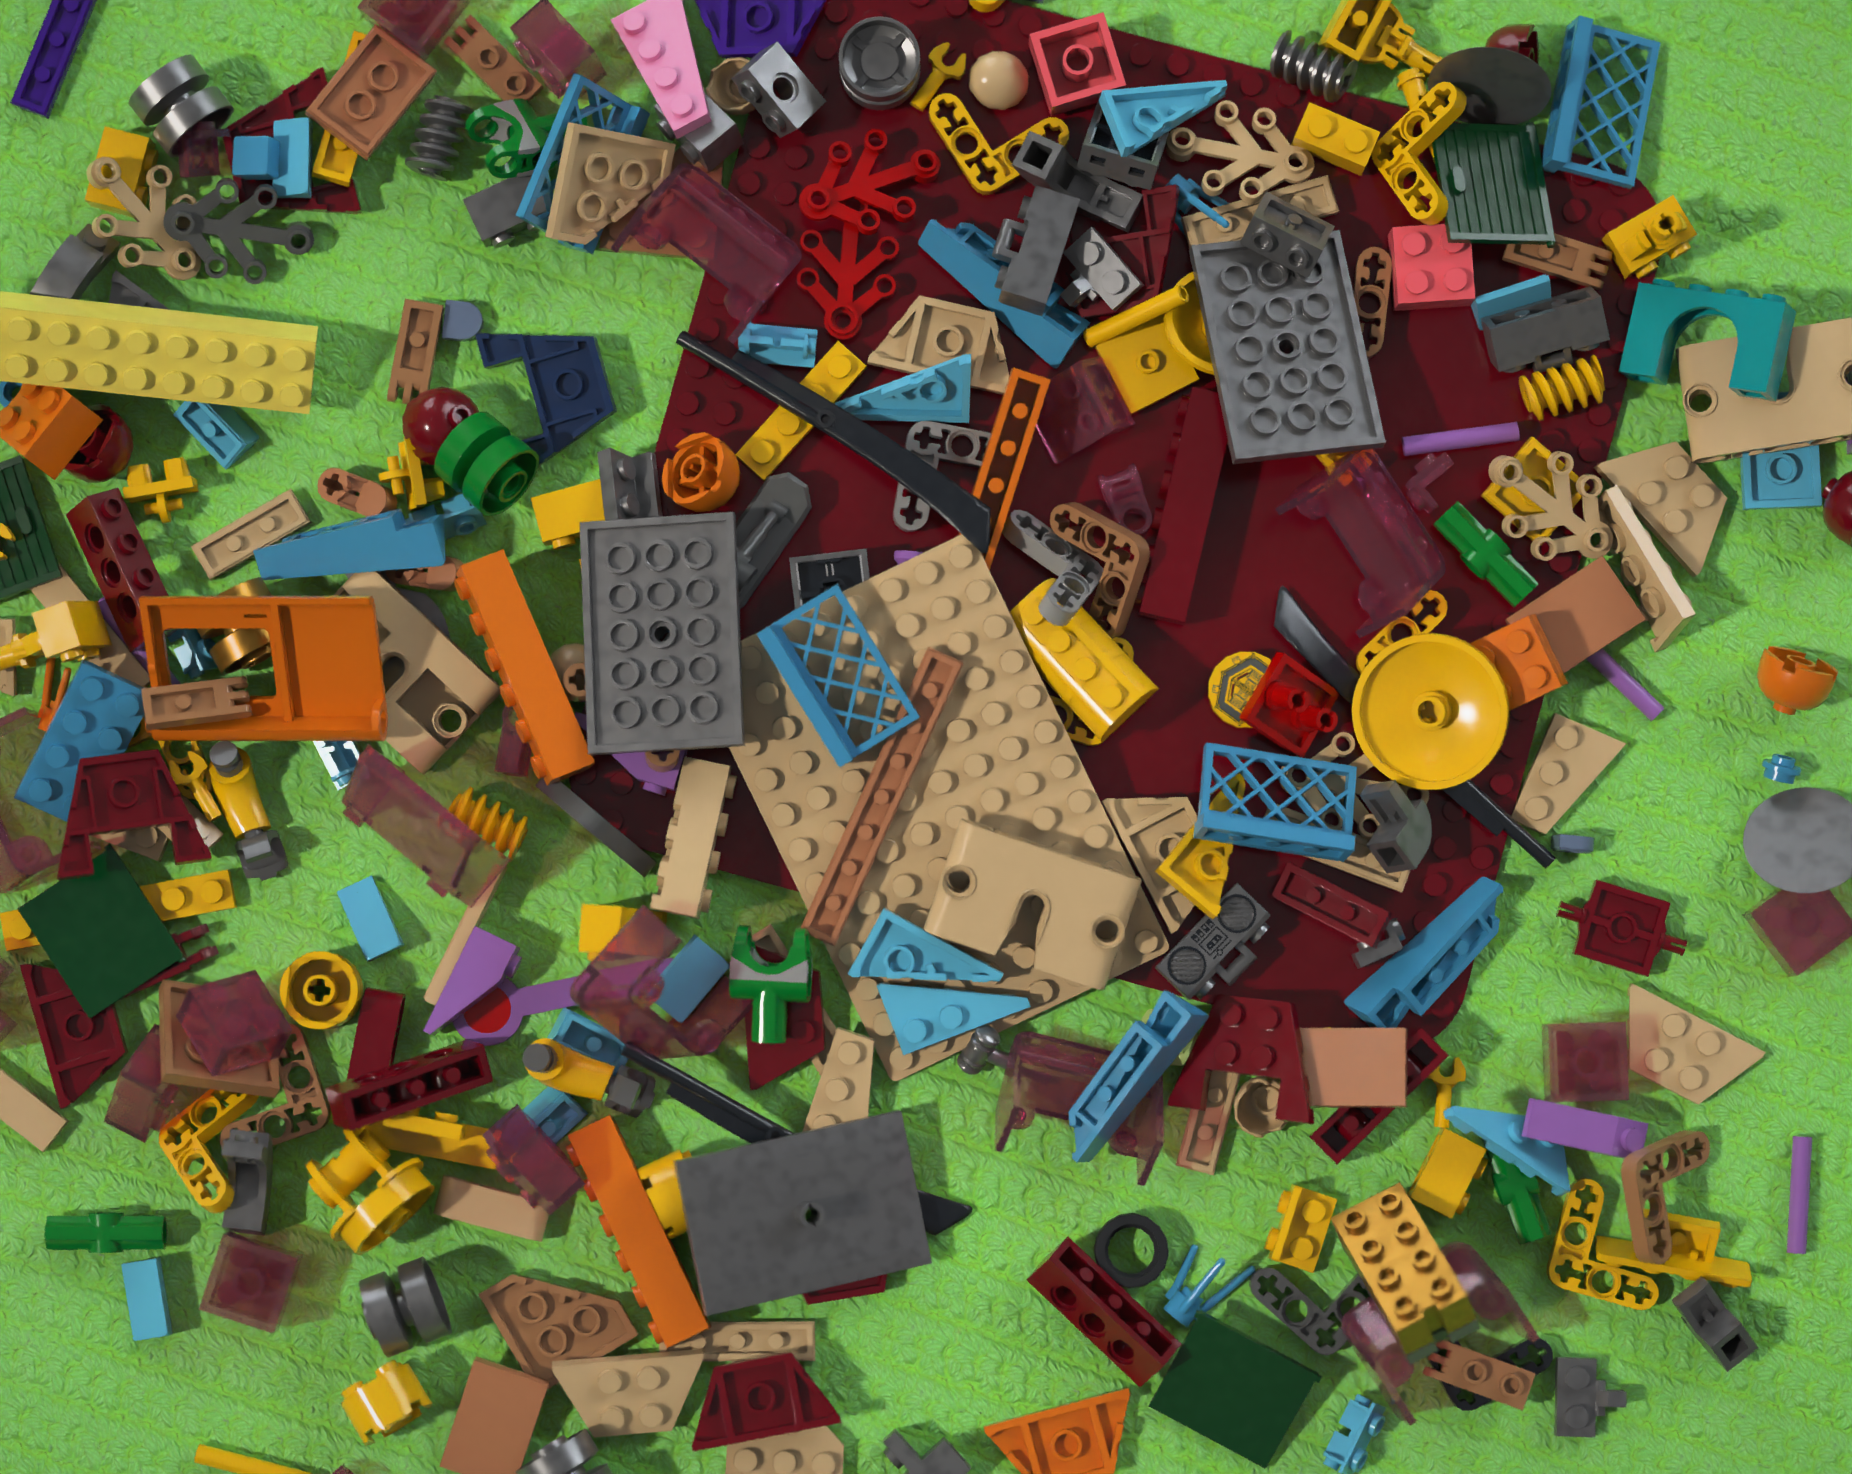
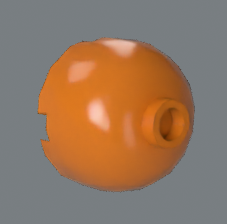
M705 432L694 433L682 439L675 446L679 451L675 454L673 460L667 458L662 473L664 492L676 504L695 512L713 511L722 507L731 499L739 485L740 468L736 455L722 440Z
M1769 646L1768 650L1765 648L1763 651L1757 678L1758 685L1763 694L1768 699L1774 701L1773 708L1775 710L1795 715L1796 710H1811L1819 707L1827 699L1834 686L1838 670L1821 659H1817L1816 664L1805 659L1806 653L1784 647Z

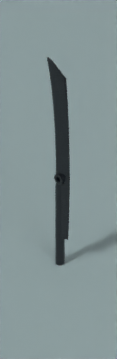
M682 331L676 344L865 458L934 509L981 553L985 554L988 552L990 545L991 508L950 478L854 415L748 354L738 350L731 359L688 332Z
M1284 586L1280 587L1274 627L1352 705L1354 691L1360 675L1326 639L1288 589ZM1470 779L1459 785L1442 789L1494 835L1498 836L1502 830L1506 832L1545 869L1555 860V856Z
M629 1041L625 1043L620 1055L671 1082L666 1094L743 1140L755 1143L794 1134V1132L762 1116ZM917 1189L925 1231L929 1234L936 1236L966 1218L972 1212V1208L968 1205Z

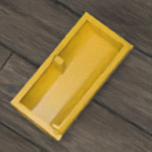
M1050 578L1033 589L1010 611V614L1039 675L1098 739L1103 742L1159 688L1082 606L1065 626L1054 625L1041 615L1038 608L1039 603L1057 580L1056 578Z

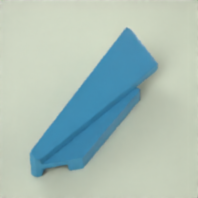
M931 219L918 240V245L991 312H995V316L1052 368H1058L1083 335V331L1090 324L1086 319L1058 304L1061 299L1060 294L1065 289L1053 281L1042 316L1002 304L998 301L1001 289L996 288L995 283L1001 265L1009 267L1010 263L998 260L992 256L996 240L970 223L960 222L955 229L945 228L937 220Z
M399 508L294 534L283 538L282 543L254 549L253 553L263 580L442 566L446 560L444 519L442 514L406 523L402 509Z
M1487 877L1479 878L1411 939L1403 949L1399 950L1344 1000L1345 1005L1371 1028H1396L1409 1009L1422 1016L1498 933L1500 919L1494 914L1496 898L1500 893H1503V886Z
M1164 990L1147 1023L1135 1021L1068 1112L1069 1125L1074 1127L1076 1151L1072 1153L1074 1161L1077 1163L1090 1162L1207 1021L1209 1015L1168 990Z

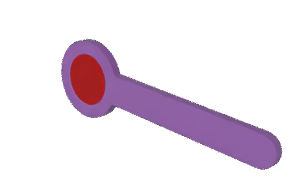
M665 958L517 988L511 980L505 978L503 984L454 1020L453 1025L458 1033L467 1040L483 1044L484 1046L497 1045L505 1042L516 1033L522 1023L523 1016L647 991L672 962L673 958Z

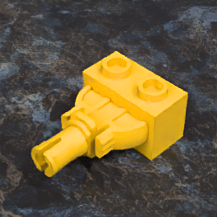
M1341 0L1318 42V48L1322 51L1325 48H1330L1331 56L1334 58L1338 54L1345 55L1344 63L1346 65L1352 60H1356L1364 64L1382 63L1390 69H1394L1398 62L1402 61L1412 68H1419V71L1424 73L1427 78H1429L1433 67L1443 59L1414 42L1415 40L1410 36L1414 35L1416 29L1404 23L1400 12L1391 3L1392 0Z
M1672 195L1608 232L1602 241L1607 250L1613 252L1612 258L1623 277L1626 279L1636 274L1638 279L1658 268L1655 261L1667 254L1672 260L1691 249L1688 242L1697 233L1675 196Z
M64 601L32 613L37 631L28 635L26 633L14 634L11 643L0 647V671L18 665L25 669L33 668L36 666L35 659L44 656L46 658H61L62 663L76 659L78 662H81L82 659L87 661L99 657V649L112 645L99 602Z

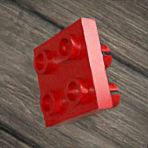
M1276 652L1239 719L1291 755L1303 758L1319 730L1331 732L1336 727L1338 716L1334 711L1330 710L1337 700L1339 693L1335 688L1287 654Z

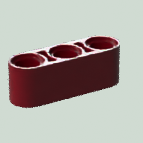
M366 987L362 999L347 1080L393 1065L404 1012L405 994Z

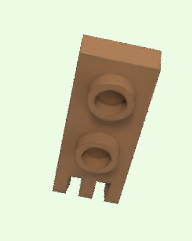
M472 15L465 20L467 25L475 31L471 36L460 25L454 30L464 41L461 46L449 36L443 41L502 101L525 99L530 102L543 89V85Z
M1555 233V247L1547 248V245L1532 244L1506 245L1502 260L1586 287L1591 286L1596 290H1602L1604 282L1590 277L1591 272L1606 276L1609 267L1596 263L1595 259L1611 261L1613 252Z
M405 299L387 401L396 402L398 388H404L402 404L406 405L412 400L414 390L419 391L420 394L430 389L444 313L443 305Z
M239 676L141 689L146 729L154 730L250 717L252 715L251 706L238 705L250 701L249 692L245 690L235 691L248 687L247 678Z
M1446 1340L1436 1344V1347L1440 1349H1447L1445 1357L1436 1353L1428 1356L1429 1360L1442 1364V1367L1438 1371L1435 1368L1425 1366L1422 1374L1514 1408L1524 1409L1536 1373Z

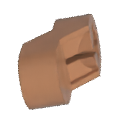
M329 468L321 474L318 480V492L323 499L364 516H371L397 508V496H393L392 489L345 470Z
M446 556L445 563L442 566L386 570L385 573L390 581L396 584L450 592L456 591L454 579L458 578L456 573L460 565L464 563L458 558Z

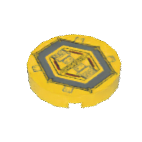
M1238 652L1225 657L1214 668L1208 681V698L1212 710L1223 722L1236 728H1252L1239 719V716L1271 663L1269 658L1256 652Z

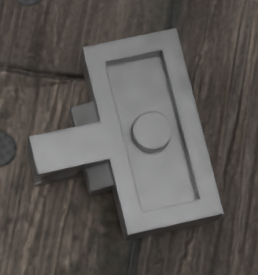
M1090 227L1063 252L1076 269L1070 274L1074 282L1060 296L1073 308L1080 304L1087 296L1092 301L1101 296L1113 311H1117L1144 286L1093 227Z
M1556 1357L1555 1436L1595 1437L1596 1416H1605V1407H1626V1391L1606 1389L1605 1380H1596V1358Z

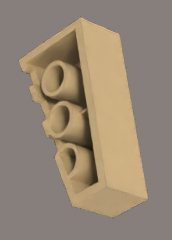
M684 756L673 804V810H675L674 817L670 819L666 835V855H663L657 874V886L659 887L657 895L653 894L651 909L700 919L701 912H709L713 890L706 889L709 873L717 874L721 852L714 851L717 836H725L729 814L722 813L725 798H733L737 776L730 775L731 766Z

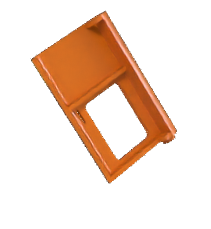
M140 596L138 598L151 687L172 685L165 639L166 629L266 630L270 638L276 685L275 695L250 696L248 703L238 704L251 706L252 715L250 717L154 730L146 729V732L151 733L155 741H384L386 739L388 713L376 609L372 596ZM246 614H267V615H246Z

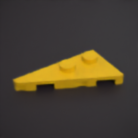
M1240 773L1226 784L1239 800H1242L1245 790V779ZM1220 790L1209 804V810L1226 812L1233 804ZM1193 824L1155 872L1213 920L1220 913L1221 905L1219 903L1223 884L1227 879L1228 859L1232 853L1233 844L1193 838Z

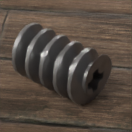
M1285 31L1274 47L1270 63L1272 76L1279 79L1284 77L1285 82L1292 85L1297 83L1299 89L1305 91L1310 89L1314 96L1320 97L1323 95L1327 102L1334 103L1338 101L1350 87L1358 68L1357 61L1352 60L1345 68L1343 67L1345 55L1338 54L1332 62L1330 61L1332 53L1330 48H1325L1320 55H1317V42L1312 41L1305 50L1303 49L1305 37L1299 35L1293 43H1290L1292 31Z
M435 95L436 99H427L424 103L425 108L431 113H423L419 118L420 122L427 128H417L415 130V136L422 142H413L410 145V150L418 157H407L405 165L421 175L447 181L441 175V172L454 171L455 167L446 161V157L459 156V152L450 146L451 142L464 141V138L455 132L456 128H466V121L460 117L461 113L471 114L474 110L462 102Z

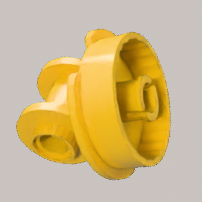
M343 1129L349 1143L339 1152L340 1156L338 1158L333 1157L325 1166L311 1159L305 1166L312 1176L308 1183L314 1192L329 1207L334 1209L339 1205L345 1212L334 1224L330 1231V1237L335 1242L344 1240L357 1255H362L381 1244L411 1219L430 1198L434 1191V1186L421 1172L424 1163L419 1157L412 1158L393 1169L387 1161L391 1156L389 1150L375 1134L368 1129H364L362 1132L358 1129L353 1131ZM377 1171L382 1177L376 1183L378 1188L357 1205L350 1194L372 1173Z

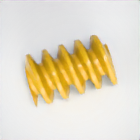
M1595 355L1591 356L1590 365L1583 358L1576 360L1575 370L1567 362L1561 365L1560 374L1554 367L1546 370L1545 378L1539 371L1532 373L1531 383L1525 376L1519 377V386L1527 410L1530 413L1533 412L1539 421L1544 419V408H1548L1552 415L1556 417L1558 416L1559 404L1561 403L1570 413L1573 412V400L1578 399L1583 408L1588 407L1589 395H1593L1598 404L1603 402L1604 378L1599 361Z
M471 786L462 794L459 793L450 805L443 819L442 826L447 827L454 821L453 832L458 835L468 828L467 840L471 842L482 835L481 847L487 849L496 842L494 854L500 857L509 849L508 861L511 862L528 832V817L524 816L517 823L513 822L515 810L512 808L503 816L500 815L501 802L499 801L490 808H487L486 794H483L476 801L472 800L474 788Z

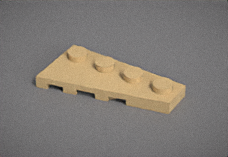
M1618 485L1606 489L1598 499L1600 521L1607 524L1612 531L1613 544L1610 551L1612 554L1619 553L1621 577L1626 587L1629 585L1634 587L1641 606H1638V608L1646 618L1645 621H1649L1656 637L1650 640L1656 653L1668 648L1696 613L1692 608L1689 597L1682 592L1674 579L1670 566L1667 562L1663 561L1655 548L1650 533L1643 528L1633 512L1631 502L1624 497Z
M841 1027L837 1028L802 1132L869 1116L874 1038Z

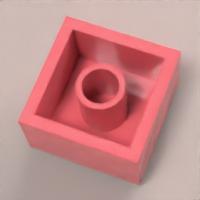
M1104 12L1030 34L1029 47L1051 116L1097 103L1102 90L1126 88L1125 79Z
M1445 224L1392 227L1388 234L1389 256L1392 260L1393 311L1470 306L1476 297L1471 243H1448Z

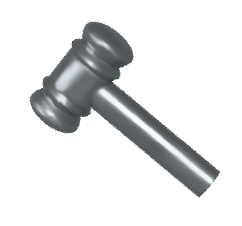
M988 1025L976 1028L975 1033L971 1035V1040L962 1049L961 1054L957 1058L960 1069L970 1075L979 1074L982 1067L986 1065V1061L1045 1086L1049 1083L1052 1071L996 1049V1046L1000 1043V1035L993 1027Z

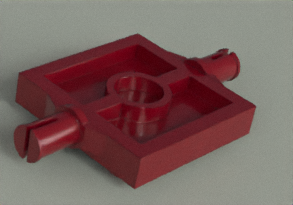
M1594 880L1589 899L1582 908L1560 901L1558 908L1571 911L1572 913L1557 910L1556 917L1578 923V935L1572 954L1644 977L1649 976L1654 957L1661 949L1683 956L1685 949L1671 945V943L1682 947L1687 946V940L1665 934V920L1670 902L1600 880Z

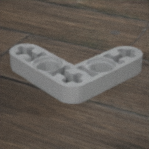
M920 421L910 428L906 437L905 449L935 469L938 467V461L980 468L982 461L975 459L980 450L979 438L986 440L983 447L986 448L991 433L932 421ZM923 429H928L931 438L941 439L942 431L948 432L949 435L944 443L945 454L938 453L940 444L929 443L926 449L919 448L920 442L914 440V434L919 435ZM957 436L968 437L973 444L971 454L966 457L957 456L951 448L952 440ZM898 482L893 508V520L900 530L915 532L920 530L926 523L930 506L918 498L915 511L921 513V519H915L912 525L906 524V517L900 515V510L908 508L911 496L903 497L902 493L903 490L911 494L914 493Z
M1014 510L1005 521L1002 534L1010 543L1058 576L1039 603L1038 608L1041 615L1047 621L1054 625L1065 626L1071 621L1099 584L1103 568L1094 558L1077 546L1057 536L1050 527L1033 515L1022 510Z

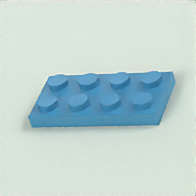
M82 659L14 794V798L67 822L79 759L125 753L144 716L141 689L145 687Z

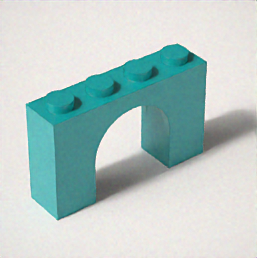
M1653 279L1652 284L1638 283L1619 368L1621 374L1631 381L1667 385L1675 346L1682 332L1690 324L1701 318L1720 316L1733 322L1738 337L1737 352L1729 388L1742 397L1777 401L1796 311L1785 302L1786 298L1775 294H1763L1762 299L1748 297L1749 293L1737 289H1726L1725 294L1712 292V288L1700 284H1689L1688 289L1675 287V283L1663 279Z

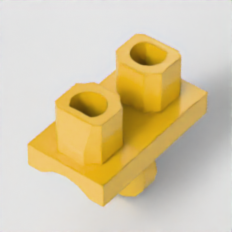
M404 437V441L398 443L402 469H400L398 456L387 457L389 471L379 473L378 475L380 483H391L393 496L404 494L402 483L404 480L408 510L416 511L422 509L427 503L442 499L445 496L443 480L440 477L423 479L421 466L430 464L414 454L413 450H415V447L412 445L410 438L405 439Z
M183 457L163 461L166 480L157 482L152 480L149 464L128 466V487H123L124 499H129L130 503L156 499L157 502L144 504L145 515L159 513L162 523L171 522V511L184 509L182 498L169 500L168 497L199 492L198 482L191 476L187 462Z

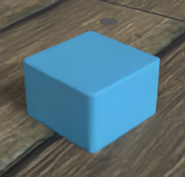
M236 136L233 145L232 174L244 180L278 179L280 141L269 136Z

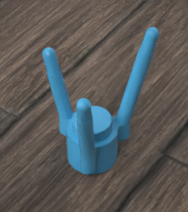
M1180 174L1175 175L1167 183L1166 186L1179 185L1180 193L1174 222L1184 236L1185 233L1180 220L1182 217L1179 214V210L1186 214L1193 206L1222 227H1229V222L1202 202L1199 197L1208 200L1218 207L1229 204L1226 200L1218 196L1205 194L1202 187L1191 178L1186 180Z
M1193 1244L1183 1261L1173 1285L1165 1294L1169 1302L1165 1305L1164 1309L1177 1321L1188 1327L1193 1320L1197 1319L1194 1317L1197 1310L1206 1313L1252 1275L1256 1270L1255 1267L1249 1266L1201 1305L1204 1300L1200 1295L1216 1277L1226 1261L1224 1258L1218 1259L1194 1290L1185 1286L1180 1291L1198 1251V1246Z

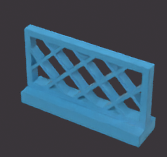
M1580 15L1566 26L1541 159L1543 171L1555 173L1557 170L1628 189L1634 186L1660 42L1594 25L1593 19ZM1594 36L1606 39L1614 53L1600 61L1592 48ZM1632 47L1648 51L1646 65L1637 71L1625 51ZM1618 57L1629 76L1615 84L1604 64ZM1589 61H1591V63L1593 64V66L1590 68H1588ZM1596 70L1608 89L1594 97L1585 82L1587 75ZM1644 72V76H1643V80H1642V78L1640 77L1639 74H1641V73ZM1632 79L1640 92V98L1638 102L1629 106L1618 87ZM1611 92L1622 112L1608 119L1597 100ZM1584 97L1586 102L1581 105L1582 98ZM1590 106L1601 125L1587 133L1579 121V114L1581 110ZM1637 108V114L1635 115L1632 110ZM1624 115L1634 128L1632 137L1625 142L1621 140L1611 124ZM1604 128L1614 143L1615 148L1601 155L1590 136ZM1576 132L1580 137L1577 140H1575ZM1582 141L1594 159L1588 165L1571 162L1573 147ZM1631 143L1630 152H1629L1628 149L1626 148V146ZM1619 151L1627 164L1625 176L1613 173L1605 159ZM1598 165L1600 169L1593 168V166Z
M574 73L515 215L545 233L548 224L546 221L549 219L553 199L552 190L555 189L556 179L550 181L548 171L552 162L558 160V165L560 164L564 144L563 134L567 123L583 125L582 119L592 114L594 127L641 137L650 113L646 110L630 105L580 74ZM582 88L587 90L590 105L579 110L577 100ZM611 104L613 108L605 125L601 109ZM543 195L546 212L535 216L531 212L537 198ZM603 229L597 232L598 236L586 245L558 240V243L570 249L593 254Z
M838 584L756 634L839 768L920 717ZM833 595L836 596L843 608L840 624L817 619L820 604ZM815 607L813 618L802 616ZM846 615L855 628L844 626ZM795 619L810 622L811 627L807 644L791 642L782 627ZM816 624L838 629L834 651L811 646ZM843 630L860 635L864 641L861 657L838 653ZM795 648L805 650L803 661ZM867 648L875 661L865 659ZM810 651L832 656L827 678L811 675L806 665ZM837 657L859 662L854 684L832 680ZM863 664L880 667L885 675L881 691L858 686ZM816 681L826 683L824 694ZM888 682L896 694L885 692ZM830 684L853 689L848 711L831 707L827 701ZM857 691L880 696L875 718L852 713ZM884 697L900 700L908 715L897 722L879 719ZM836 714L847 716L845 726L842 725ZM851 718L873 722L870 739L856 747L847 733ZM878 724L889 726L876 734Z
M1207 742L1203 750L1198 819L1194 823L1193 838L1344 862L1355 850V836L1352 835L1357 766ZM1213 755L1227 757L1236 770L1222 779L1212 766ZM1240 759L1248 761L1243 764ZM1254 762L1265 763L1274 774L1262 785L1258 783L1247 769ZM1277 765L1285 767L1280 770V768ZM1291 768L1302 769L1311 782L1298 791L1285 776V773ZM1315 771L1323 773L1318 776ZM1239 773L1254 790L1242 800H1239L1226 784ZM1329 774L1346 776L1345 791L1337 797L1334 796L1322 781ZM1211 779L1216 783L1212 788ZM1277 779L1291 795L1289 799L1279 806L1275 804L1264 790ZM1314 785L1329 802L1317 812L1302 797V794ZM1219 788L1233 804L1226 812L1209 810L1210 795ZM1258 795L1271 812L1264 818L1253 817L1244 804ZM1343 798H1344V807H1343L1342 804L1339 802V801H1340L1341 799H1343ZM1293 801H1296L1309 818L1301 824L1291 823L1281 810ZM1333 807L1343 819L1342 831L1329 829L1319 816ZM1237 810L1240 814H1233V812ZM1275 816L1278 819V821L1271 820V818ZM1313 822L1315 826H1309L1308 824Z

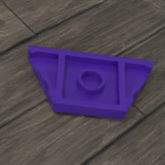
M695 0L701 12L702 20L712 36L715 48L723 59L735 57L753 58L761 50L777 41L790 57H797L826 0Z

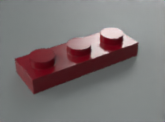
M1291 862L1287 863L1271 897L1372 948L1377 947L1393 913Z

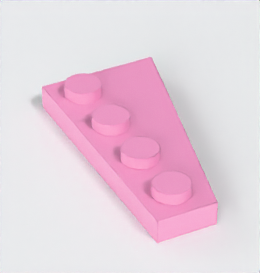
M647 0L611 19V22L673 133L679 139L711 122V117L683 5L684 1Z

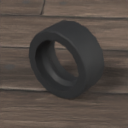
M1135 1213L1121 1214L1107 1221L1098 1232L1094 1245L1096 1263L1120 1286L1127 1288L1143 1287L1156 1280L1164 1270L1169 1255L1167 1239L1161 1228L1148 1217ZM1134 1227L1143 1230L1150 1236L1154 1245V1255L1152 1262L1146 1269L1139 1273L1129 1274L1121 1272L1113 1266L1109 1259L1108 1247L1110 1240L1116 1232L1124 1228Z

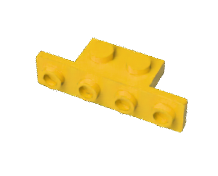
M420 1108L358 1129L360 1132L364 1129L370 1130L390 1150L489 1169L498 1168L504 1140L503 1131L458 1123V1115L435 1111L434 1118L419 1115Z
M1644 1208L1645 1218L1649 1215L1650 1209ZM1667 1213L1672 1238V1252L1664 1264H1650L1639 1261L1634 1251L1633 1241L1600 1235L1596 1237L1595 1249L1597 1260L1612 1267H1636L1651 1274L1664 1272L1680 1275L1682 1278L1690 1281H1696L1702 1276L1705 1280L1718 1282L1729 1288H1736L1738 1286L1749 1288L1751 1286L1752 1276L1748 1262L1714 1256L1721 1231L1720 1222Z

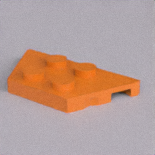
M1126 1387L983 1426L984 1431L1021 1474H1114L1130 1391Z

